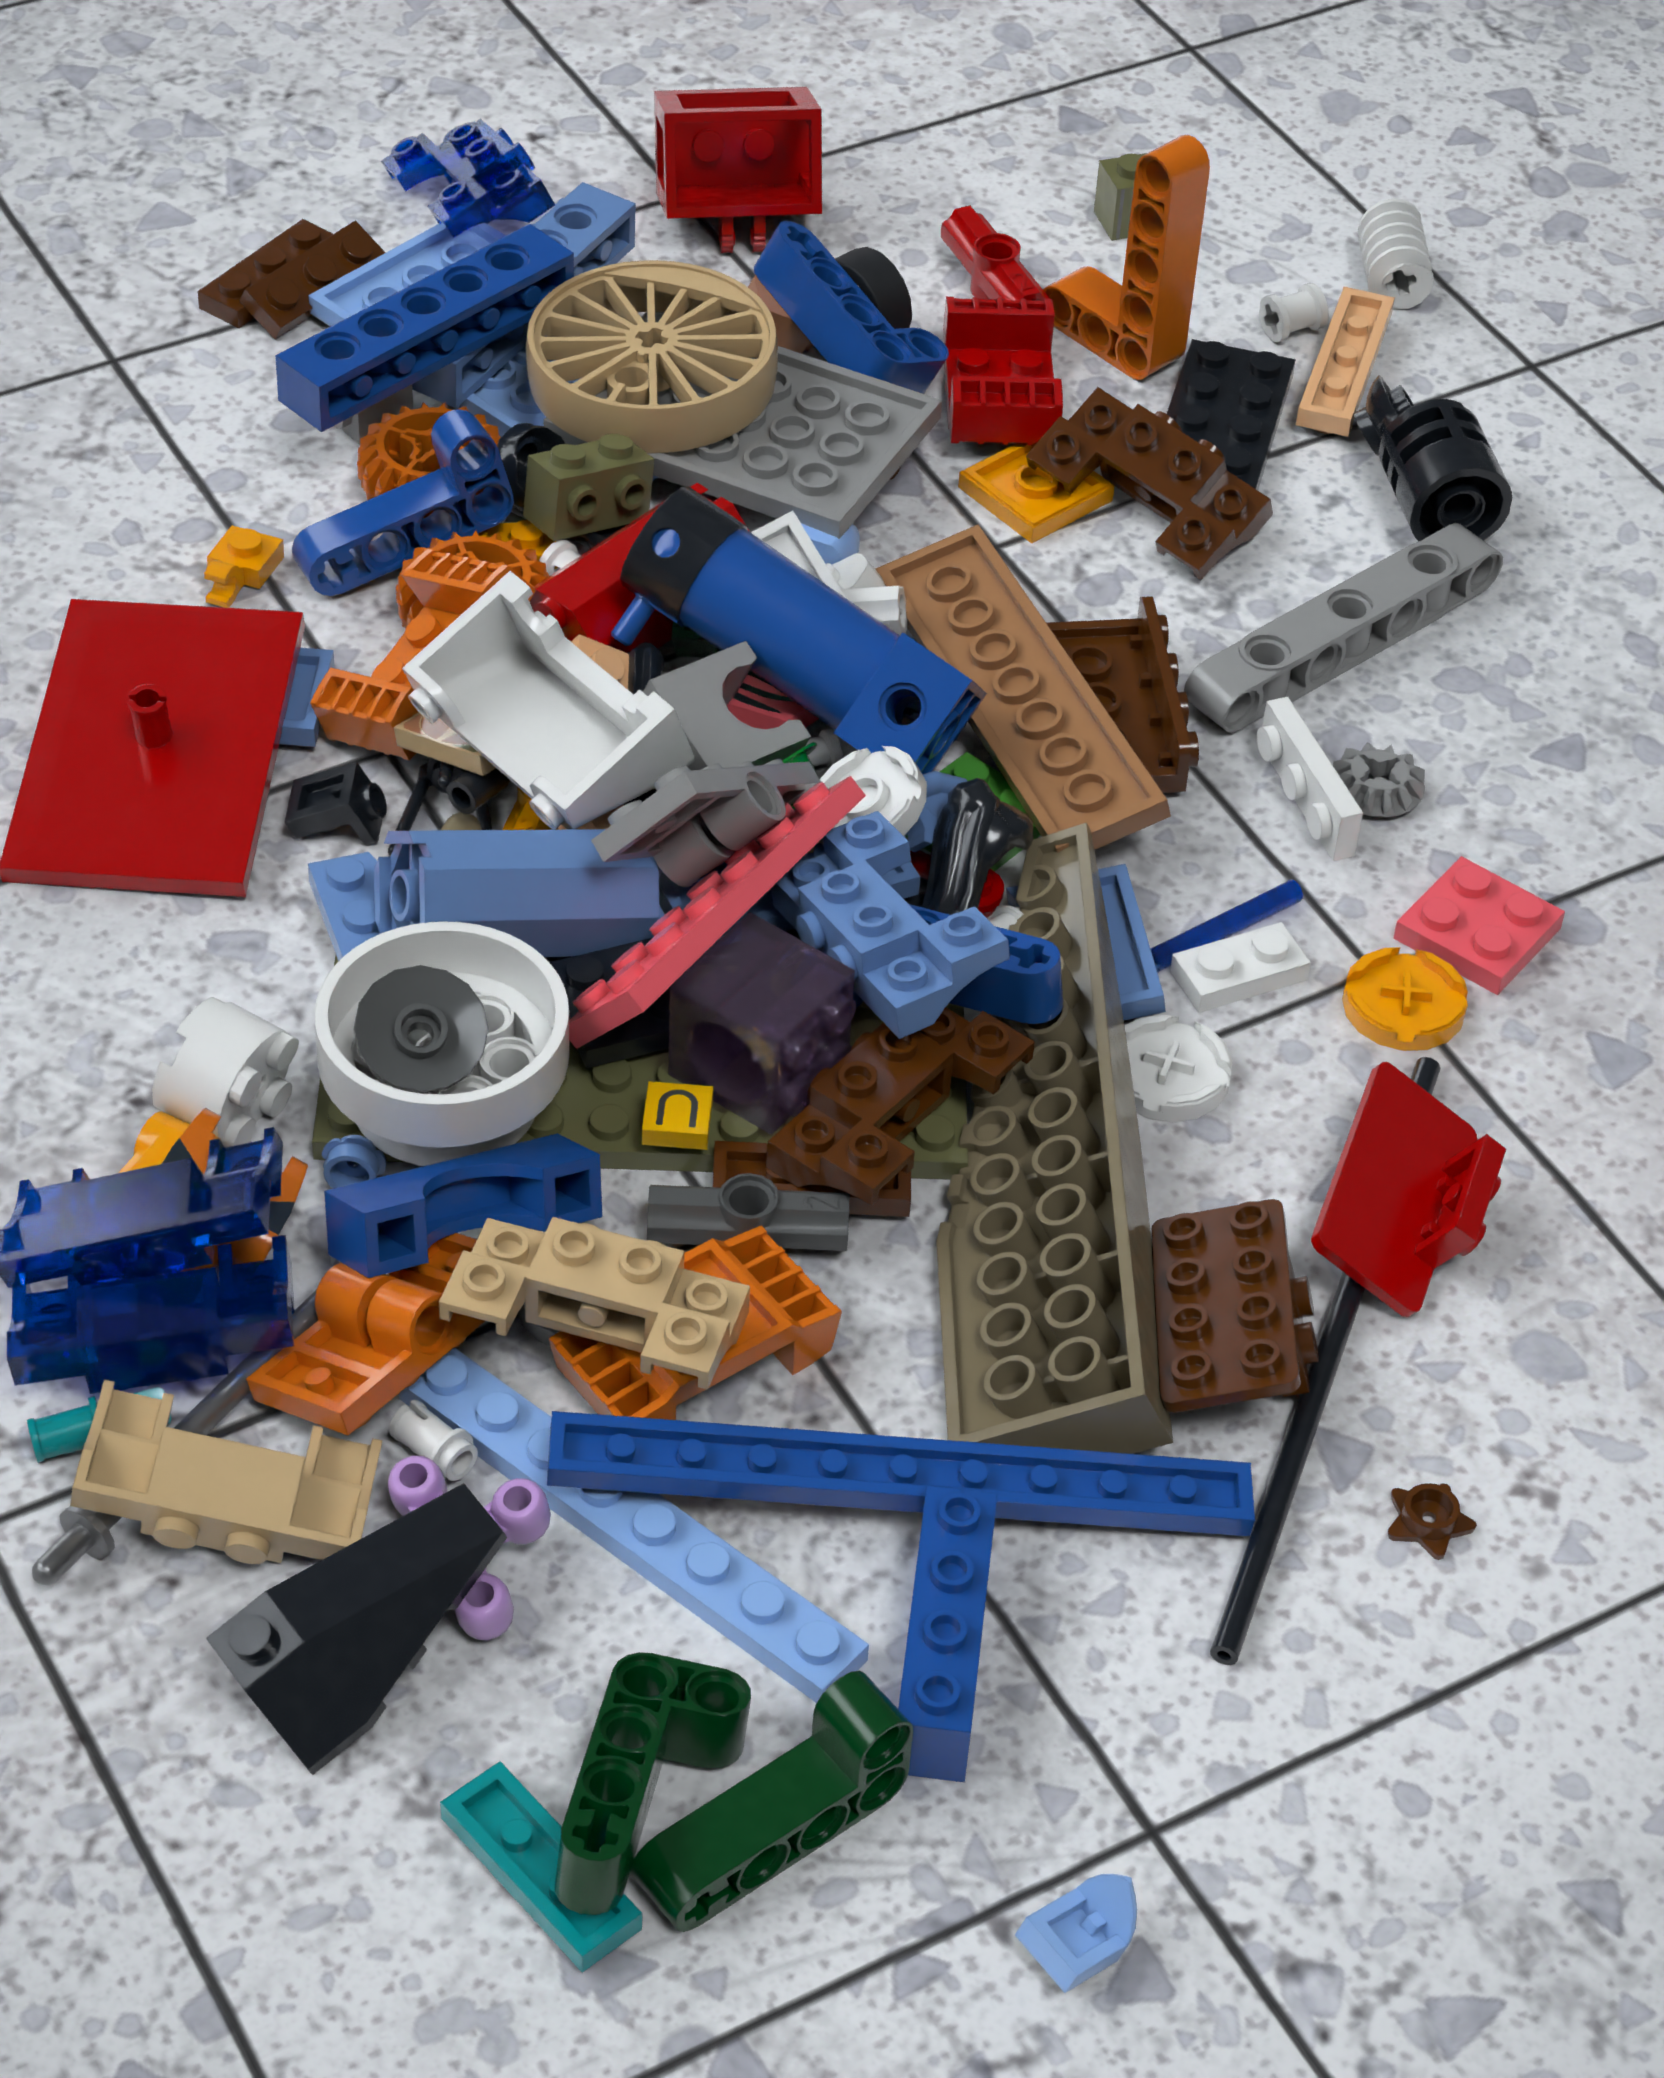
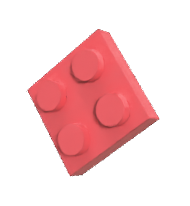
M1461 856L1399 918L1396 923L1393 939L1415 951L1418 949L1433 953L1450 963L1461 976L1499 995L1561 929L1565 911Z

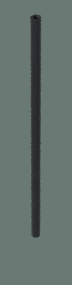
M1429 1057L1419 1058L1416 1061L1410 1079L1432 1095L1441 1069L1439 1063ZM1342 1272L1317 1344L1319 1362L1310 1364L1308 1370L1310 1392L1299 1395L1210 1650L1211 1657L1221 1664L1233 1665L1238 1661L1365 1291L1363 1286L1344 1272Z

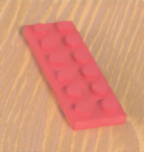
M849 776L829 789L822 781L817 783L793 803L795 809L788 802L784 803L786 814L781 821L761 834L757 841L753 840L741 850L734 851V854L724 861L727 867L720 875L717 871H713L694 885L686 894L691 902L683 910L680 906L673 908L654 923L649 929L654 937L645 946L642 942H639L622 954L611 965L616 974L607 983L602 978L582 992L573 1001L578 1012L569 1020V1041L574 1047L578 1049L643 1013L866 796L853 778Z

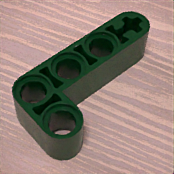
M638 1652L618 1660L612 1670L561 1827L555 1893L559 1901L569 1910L579 1914L597 1915L610 1911L620 1902L625 1891L664 1759L715 1769L730 1766L739 1759L744 1748L751 1702V1688L747 1681L739 1674L724 1668L654 1653Z
M853 1671L840 1677L828 1687L815 1705L811 1737L653 1837L639 1850L633 1859L630 1871L631 1876L676 1930L685 1932L695 1929L889 1802L900 1791L909 1774L913 1739L912 1723L864 1672Z

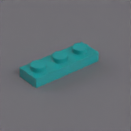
M501 1761L440 1801L441 1819L582 1973L642 1930L643 1913L625 1894H623L616 1907L608 1912L597 1915L579 1914L569 1910L559 1901L555 1893V1879L562 1826Z

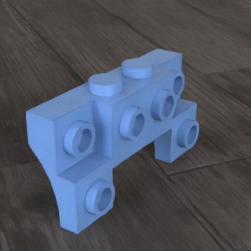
M879 811L856 817L846 824L831 829L823 837L824 854L800 861L771 888L773 906L797 930L806 949L810 952L817 951L829 964L831 972L838 983L841 985L848 984L899 1039L933 1025L944 1008L961 989L980 974L1010 959L1008 939L975 906L962 912L954 913L943 920L929 925L881 877L896 867L910 862L911 856L909 841Z

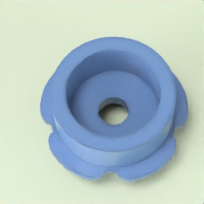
M347 1135L341 1139L334 1138L322 1150V1157L326 1160L323 1164L324 1178L333 1189L377 1178V1175L383 1174L386 1169L387 1162L384 1153L376 1150L372 1141L361 1135Z

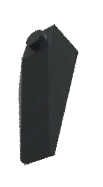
M463 1483L266 1590L206 1639L243 1690L309 1772L314 1775L374 1726L387 1707L383 1699L406 1667L411 1669L416 1667L427 1651V1648L423 1645L425 1640L447 1610L458 1608L505 1542L507 1536Z

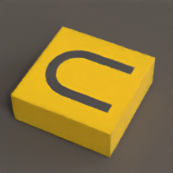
M648 1081L642 1125V1145L707 1150L713 1106V1086Z

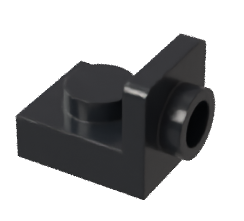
M354 762L293 780L284 823L296 839L321 831H331L339 826L350 824L365 845L377 843L379 840L382 819L387 813L386 799L380 786L372 783L358 762Z

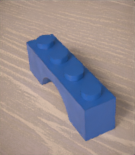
M558 1133L324 1191L328 1255L367 1278L429 1263L428 1248L433 1243L458 1232L483 1228L487 1218L546 1232L552 1217L575 1223L603 1217L600 1154Z

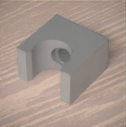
M746 641L648 681L643 691L647 696L654 691L675 709L695 758V761L688 766L690 770H701L716 763H719L722 768H730L746 761H751L753 766L764 765L775 759H782L783 761L806 746L811 738V735L800 720H788L776 728L760 729L739 721L728 710L727 704L734 698L757 659V656Z

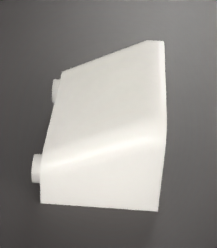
M509 571L402 668L414 689L408 698L430 723H435L440 718L532 799L529 802L531 808L547 826L553 830L557 829L560 825L566 829H576L654 789V783L660 777L673 769L689 766L695 761L694 754L677 713L669 703L654 691L649 696L645 695L641 690H638L633 695L564 636L558 620L549 614L545 617L539 611L534 613L528 600L533 595L531 588L513 572Z

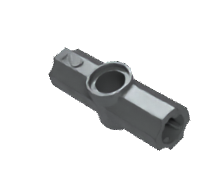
M752 1173L738 1174L728 1179L721 1188L650 1185L647 1240L670 1244L701 1245L712 1238L725 1241L762 1225L767 1234L782 1248L847 1251L850 1195L849 1193L778 1190L771 1180L762 1175Z

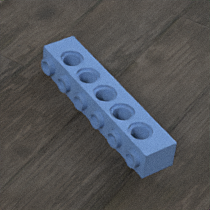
M582 182L565 198H561L547 214L532 225L574 253L575 277L595 268L616 264L635 247L636 203ZM529 322L413 383L412 390L442 403L446 402L447 405L457 409L470 395L478 390L526 346Z

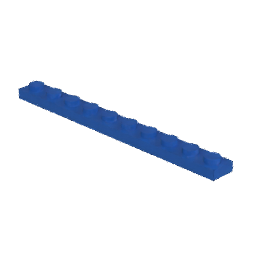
M552 1411L547 1486L923 1513L926 1486L934 1485L998 1493L995 1518L1236 1536H1250L1255 1522L1251 1463L559 1411Z

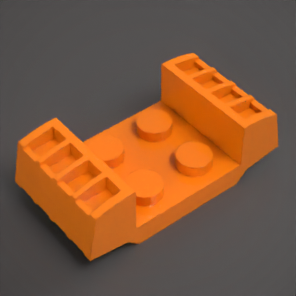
M426 549L401 575L424 607L416 618L407 625L404 634L385 659L376 666L372 676L369 677L330 668L317 687L310 704L327 738L331 741L337 740L350 746L356 745L370 751L375 750L383 752L385 755L391 754L410 761L416 753L397 746L394 731L396 725L418 713L408 698L414 689L402 668L509 571L525 582L531 588L533 595L536 592L535 589L508 565H499L488 561H480L469 557Z
M762 1225L725 1241L712 1238L684 1253V1269L750 1286L749 1313L738 1341L723 1356L709 1388L772 1353L794 1375L816 1362L832 1349L842 1311L823 1294L818 1285H815L808 1278L803 1269L793 1262L785 1253V1250L778 1246ZM562 1331L549 1338V1344L557 1368L594 1411L600 1415L676 1420V1406L706 1390L698 1387L697 1376L655 1365L651 1375L640 1372L641 1352Z

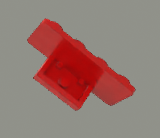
M1380 1063L1370 1073L1312 1233L1311 1242L1314 1249L1403 1317L1412 1316L1422 1308L1434 1269L1457 1254L1461 1256L1469 1254L1482 1240L1486 1232V1224L1483 1223L1489 1202L1494 1198L1501 1185V1178L1498 1177L1506 1148L1488 1134L1477 1140V1134L1469 1123L1391 1063Z

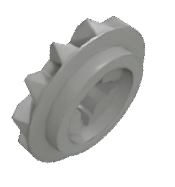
M1368 742L1361 751L1346 748L1341 760L1333 762V767L1365 815L1375 817L1402 815L1414 809L1423 798L1425 770L1414 766L1413 754H1395L1392 744L1385 750L1376 749ZM1369 773L1375 776L1376 778L1368 779ZM1381 776H1389V781H1387L1385 778Z

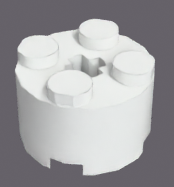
M209 997L196 1006L177 1029L176 1033L184 1036L186 1040L178 1051L173 1065L170 1066L160 1061L152 1088L153 1106L188 1124H191L204 1108L215 1112L222 1117L213 1134L221 1138L223 1147L240 1153L251 1140L256 1122L264 1114L272 1118L277 1117L290 1098L292 1084L284 1079L287 1075L289 1064L297 1052L299 1039L232 1002H222L215 997Z

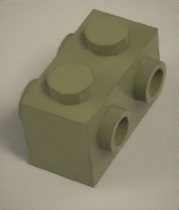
M620 434L603 435L599 440L578 445L560 444L554 446L550 451L528 455L523 516L553 541L627 525L650 509L655 459L633 443L629 437Z

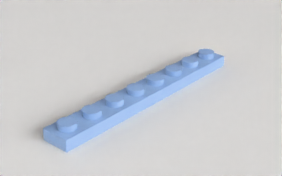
M456 1348L451 1349L421 1374L414 1384L399 1393V1399L409 1407L410 1401L419 1400L430 1412L453 1430L461 1428L468 1431L473 1437V1445L478 1450L479 1458L510 1480L516 1478L528 1479L537 1483L545 1492L549 1508L814 1702L817 1703L828 1687L840 1677L850 1672L858 1671L868 1661L869 1644L660 1494L547 1486L551 1416Z

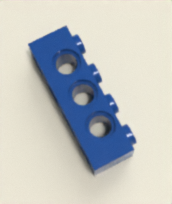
M934 1485L926 1486L898 1706L900 1712L913 1726L908 1776L965 1783L998 1493Z

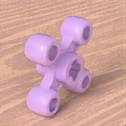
M410 1456L402 1459L395 1464L389 1474L388 1489L395 1509L402 1516L448 1492L441 1469L433 1460L424 1456ZM516 1478L505 1482L493 1495L492 1502L484 1507L507 1536L504 1543L509 1541L515 1544L534 1542L545 1534L550 1524L551 1511L546 1494L537 1483L528 1479ZM487 1567L458 1608L454 1609L460 1627L467 1635L477 1640H490L499 1637L509 1628L514 1613V1606L507 1586L498 1577L488 1574L486 1572Z

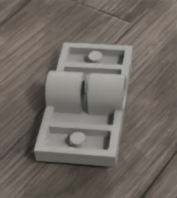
M775 759L764 765L753 766L751 761H746L730 768H722L719 763H716L701 770H690L688 766H681L660 777L654 783L657 792L645 801H633L613 812L608 817L611 826L591 841L603 862L653 857L659 868L671 881L679 886L689 887L730 858L734 851L741 850L781 821L786 814L784 803L788 802L791 805L801 795L821 781L810 762L784 763L782 759Z

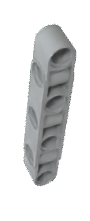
M1454 523L1448 525L1429 537L1401 549L1249 633L1237 643L1204 660L1192 671L1186 681L1184 692L1187 694L1188 702L1225 731L1231 733L1239 731L1264 717L1266 701L1289 697L1291 702H1294L1442 618L1452 609L1481 594L1490 587L1499 575L1503 565V556L1499 551L1461 524Z

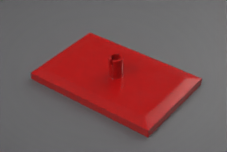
M71 599L0 860L2 882L246 897L281 739L282 726L286 716L304 634L305 622L303 612Z

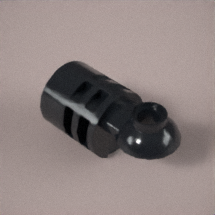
M1379 375L1369 389L1366 407L1354 413V417L1371 449L1379 456L1414 537L1421 541L1448 525L1458 523L1484 541L1497 531L1506 520L1513 497L1507 479L1477 417L1464 407L1462 403L1455 400L1434 399L1414 406L1401 385L1390 390L1384 379Z

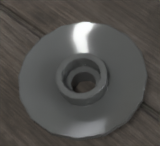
M418 965L393 970L371 985L358 1004L353 1031L358 1054L374 1076L393 1088L424 1094L449 1089L471 1074L484 1055L489 1028L483 1003L468 983L447 970ZM422 1029L431 1035L432 1041L428 1045L420 1047L412 1044L407 1036L413 1030Z

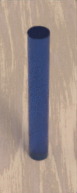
M1290 879L1150 948L1157 972L1171 966L1172 955L1228 938L1302 901L1303 892L1300 885L1295 880Z

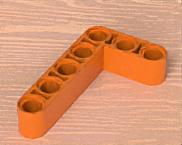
M1188 134L1181 135L1143 155L1137 162L1122 285L1097 269L1084 266L1043 289L1053 301L1055 313L1054 327L1136 380L1144 379L1178 360L1184 355L1186 350L1210 172V160L1206 149L1199 140Z

